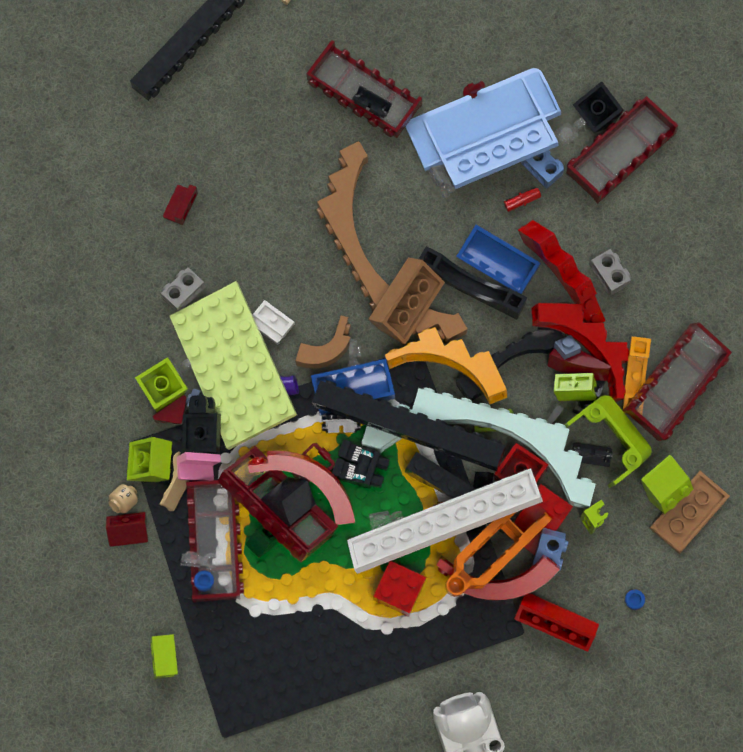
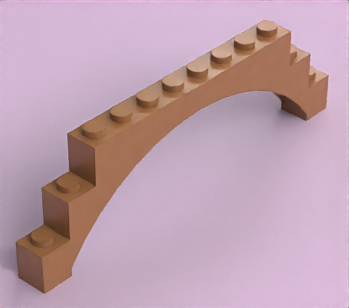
M358 141L339 151L340 158H338V161L343 169L328 176L329 183L327 186L331 195L317 201L318 209H316V212L320 219L324 218L326 221L325 228L327 232L335 237L333 241L336 248L343 251L344 255L342 257L345 264L352 267V276L356 282L359 281L361 283V292L365 298L368 297L371 303L369 305L371 310L374 311L388 290L389 285L376 273L365 257L354 227L352 208L354 191L362 167L368 163V156ZM428 309L412 335L415 334L418 338V334L423 330L436 327V329L438 328L437 332L441 340H445L446 344L466 335L467 327L459 313L451 315Z

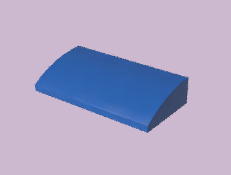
M475 225L456 256L520 294L524 292L541 265L537 260L478 225Z
M386 359L311 375L315 393L320 381L326 382V380L336 383L337 387L343 389L344 387L352 388L355 390V393L360 395L362 393L369 394L377 401L395 399ZM318 409L320 416L329 413L327 411Z

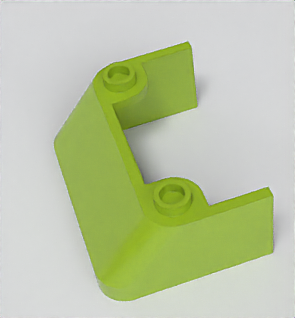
M601 396L565 424L567 428L583 415L592 423L604 420L627 449L622 456V463L627 470L608 484L609 488L623 480L651 456V446L610 396Z

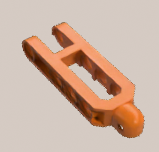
M517 512L492 521L454 559V574L445 583L446 592L450 596L457 597L467 589H482L552 518L545 512L524 533L510 520ZM501 528L514 543L479 578H471L464 571V564Z

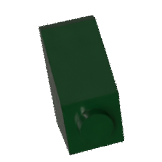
M262 525L255 530L245 545L260 558L269 552L278 541Z

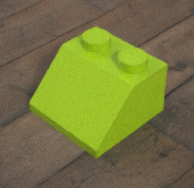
M168 357L135 377L157 413L183 396L188 390Z
M151 437L130 442L127 480L144 482L169 480L172 441Z
M671 455L666 457L641 479L649 501L664 514L673 509L677 503L694 490L690 478Z

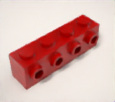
M531 593L524 595L514 618L521 623L587 652L599 627L598 623Z

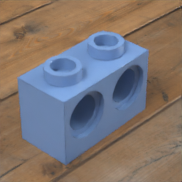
M549 150L536 155L542 159L541 161H536L531 157L521 162L546 189L559 179L564 172V166L561 161L555 160ZM552 169L555 173L549 174L546 170Z
M543 528L532 566L544 554L559 565L561 570L563 559L560 558L561 553L566 552L568 541L565 540L566 534ZM556 540L559 544L557 546H550L548 542Z

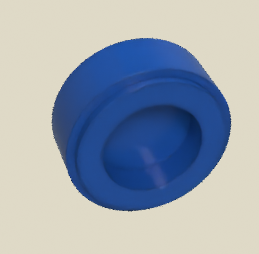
M200 571L194 577V585L199 591H209L214 585V577L208 571Z
M631 590L625 596V604L632 610L640 609L645 603V596L639 590Z

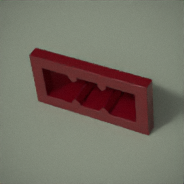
M181 396L153 415V420L156 423L182 424L186 408V396Z

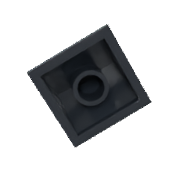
M602 81L573 104L594 133L608 128L613 122L615 123L624 111Z
M287 477L261 499L288 527L316 505L308 480Z

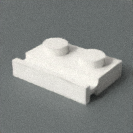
M265 300L253 313L260 332L277 345L295 325L294 321Z

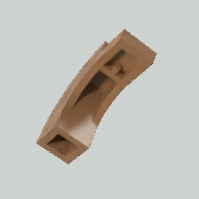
M340 316L335 336L326 345L311 346L301 343L296 358V366L318 369L337 362L345 354L351 342L350 337L345 336L349 334L351 324H348V317Z

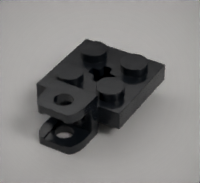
M204 395L191 396L189 400L190 414H183L182 453H220L221 414L215 413L214 398ZM202 428L205 431L203 437L198 435V433L202 431Z

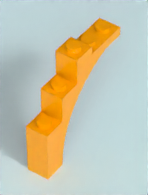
M436 327L425 329L419 333V341L410 342L405 347L392 349L385 354L389 369L406 362H435L452 367L469 377L484 393L489 405L507 398V389L489 351L479 352L471 358L462 339L458 341L453 340L444 346Z

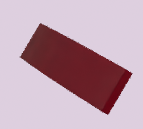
M554 348L548 360V367L564 374L593 373L597 381H607L611 369L610 365L582 350L579 354L564 360Z

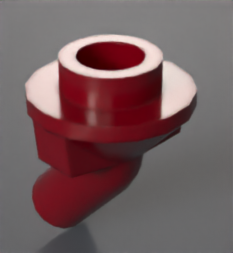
M484 82L468 84L463 90V96L468 95L472 99L475 98L477 92L485 88Z

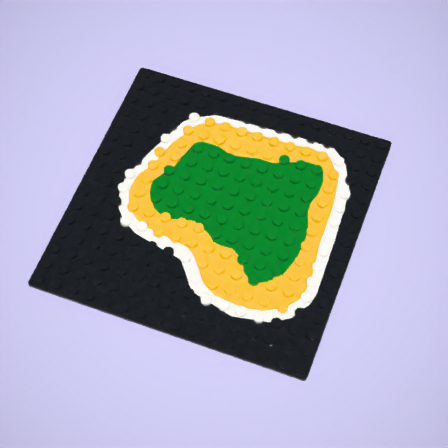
M426 361L406 362L389 369L395 393V399L388 400L392 404L391 406L403 404L412 410L419 388H430L435 391L434 393H437ZM309 382L299 386V394L289 395L297 413L296 416L230 450L226 448L220 434V453L206 454H220L221 462L213 465L214 480H218L224 469H227L248 453L254 446L267 457V451H289L302 454L311 444L317 443L321 448L324 447L330 453V458L336 463L343 439L362 447V440L367 426L361 424V431H357V433H343V426H339L340 433H326V431H322V424H326V422H322V416H320L318 408L313 407L312 400L315 392L313 383ZM183 424L133 440L138 441L156 437L172 441L169 480L160 482L141 481L223 738L524 634L521 622L514 619L517 610L513 599L486 600L464 593L457 597L450 596L445 590V583L451 576H445L438 571L439 567L436 564L441 556L454 564L456 556L486 528L485 524L392 560V562L426 577V582L409 617L373 600V596L389 562L358 574L354 570L347 540L433 507L437 502L452 499L405 473L415 453L418 452L471 485L462 459L402 438L381 453V456L390 460L387 471L377 468L375 473L384 477L382 488L371 486L370 489L340 481L349 496L355 523L338 525L332 537L302 562L293 557L290 551L279 542L269 552L258 558L245 544L262 524L241 503L235 500V504H239L240 516H236V523H240L241 535H237V543H241L242 554L238 555V562H242L243 574H239V582L244 583V594H240V599L193 603L187 487L174 511H169L166 507L159 505L163 499L164 492L168 489L173 479V457L177 452H181L180 455L183 454ZM203 428L202 431L198 433V435L201 437H203L205 434ZM315 447L306 453L311 459L319 462L326 468L331 465L327 460L325 461ZM246 463L234 474L249 486L266 472L262 474L259 472L249 473L248 463ZM282 471L287 477L295 478L291 472ZM272 477L253 491L260 499L275 488L271 484ZM310 482L309 486L316 505L335 523L334 513L328 499L313 482ZM227 489L196 490L197 512L228 511ZM311 515L292 529L307 545H310L326 531L321 525L318 527L313 525L312 521L314 518ZM229 517L198 519L200 567L232 565ZM491 539L464 564V571L467 574L479 578L498 559ZM502 569L491 580L505 579ZM232 571L211 573L214 577L213 587L209 591H201V595L233 593Z

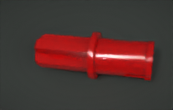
M538 188L531 189L522 194L518 193V196L504 201V205L507 211L510 212L520 206L525 207L527 203L540 198L541 193Z

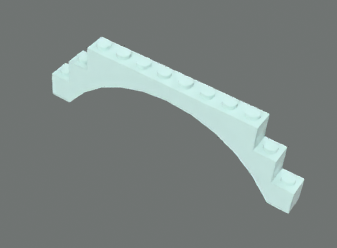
M430 388L418 389L412 410L403 404L393 405L397 408L399 406L406 407L414 414L418 412L428 416V419L434 421L436 419L443 420L447 423L446 425L469 424L487 427L515 438L549 464L548 467L559 480L570 505L582 509L590 507L596 484L592 483V480L588 478L577 479L583 456H580L576 451H564L569 434V429L565 425L555 423V425L549 424L541 418L534 420L528 418V415L523 413L512 414L504 408H498L497 410L491 408L486 403L475 404L467 398H461L460 400L453 398V395L449 393H434L435 391ZM367 426L362 440V447L382 453L402 438Z

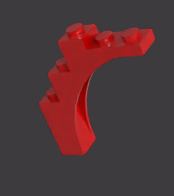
M534 220L518 229L523 243L536 253L551 269L568 292L574 304H581L584 311V323L605 322L606 320L595 297L597 293L591 279L578 270L573 256L561 249L555 233Z
M537 303L531 308L532 325L555 329L571 335L588 349L596 359L610 365L611 369L607 380L609 396L615 402L624 399L626 388L623 385L624 368L622 364L629 361L627 342H606L607 331L604 323H583L584 311L581 304Z

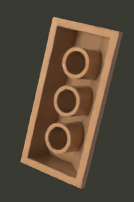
M408 257L368 320L380 331L402 344H406L445 282L423 260Z

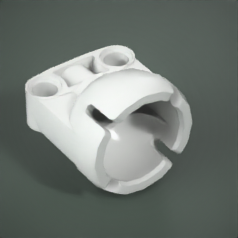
M471 692L456 695L443 701L440 707H435L433 720L444 752H503L504 742L502 741L490 701L482 692H477L474 695ZM498 740L495 746H489L491 741Z

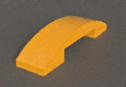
M631 337L629 361H627L625 377L626 394L623 399V410L645 383L651 339ZM643 401V402L641 403V405L637 408V411H638L641 415H642V412H643V403H644V401Z

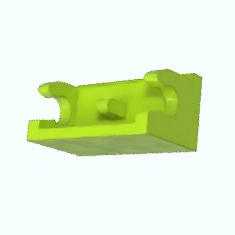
M593 373L555 374L554 393L558 401L596 400L594 387H597Z
M602 500L583 511L580 520L590 534L594 533L596 528L601 526L604 519L608 516V512L604 513L603 516L599 514V509L604 506Z
M174 634L151 637L154 679L178 675Z

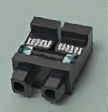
M343 439L332 473L338 480L367 489H370L371 486L382 488L384 477L375 473L377 468L387 471L390 460L381 456V453L352 444L350 441Z

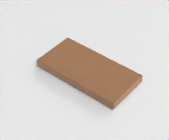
M701 471L691 480L694 490L677 503L673 509L669 510L666 514L662 513L650 527L654 533L679 554L730 497Z

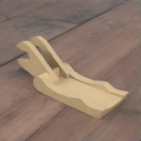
M177 452L173 457V479L168 489L164 492L163 499L159 504L166 507L169 511L175 510L187 487L186 482H189V480L178 479L177 456L181 452Z

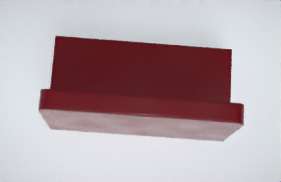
M190 184L188 188L177 185L163 214V218L183 225L198 194L197 187Z
M146 512L106 517L109 546L148 542Z

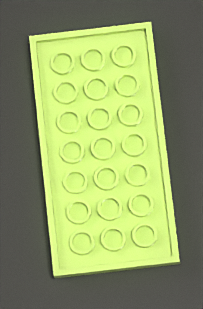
M235 281L170 315L203 395L213 397L215 400V413L221 414L220 434L228 450L297 415L238 282Z

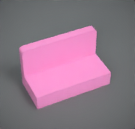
M185 452L177 456L178 479L191 481L214 480L213 465L221 462L220 454Z

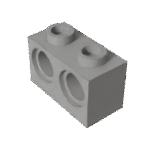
M611 249L592 259L589 265L609 296L627 287L631 281L630 273L626 268L623 269L619 256L616 253L613 254ZM607 261L611 266L605 267L602 265V262ZM618 277L620 278L621 282L616 283L612 280V278Z
M190 268L181 270L176 275V279L172 283L166 284L162 289V298L177 312L185 308L206 288L204 282ZM187 280L194 281L190 286L184 285ZM173 293L180 294V296L176 299L171 298V295Z

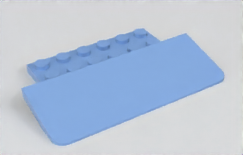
M532 68L481 89L473 99L467 95L412 118L406 125V129L424 170L427 171L444 165L454 188L458 189L559 146L547 121L560 116L561 110L543 73L539 69Z

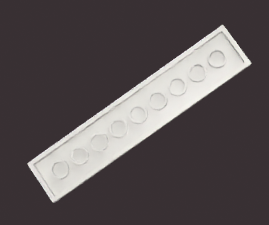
M531 468L347 540L354 570L357 574L543 502Z

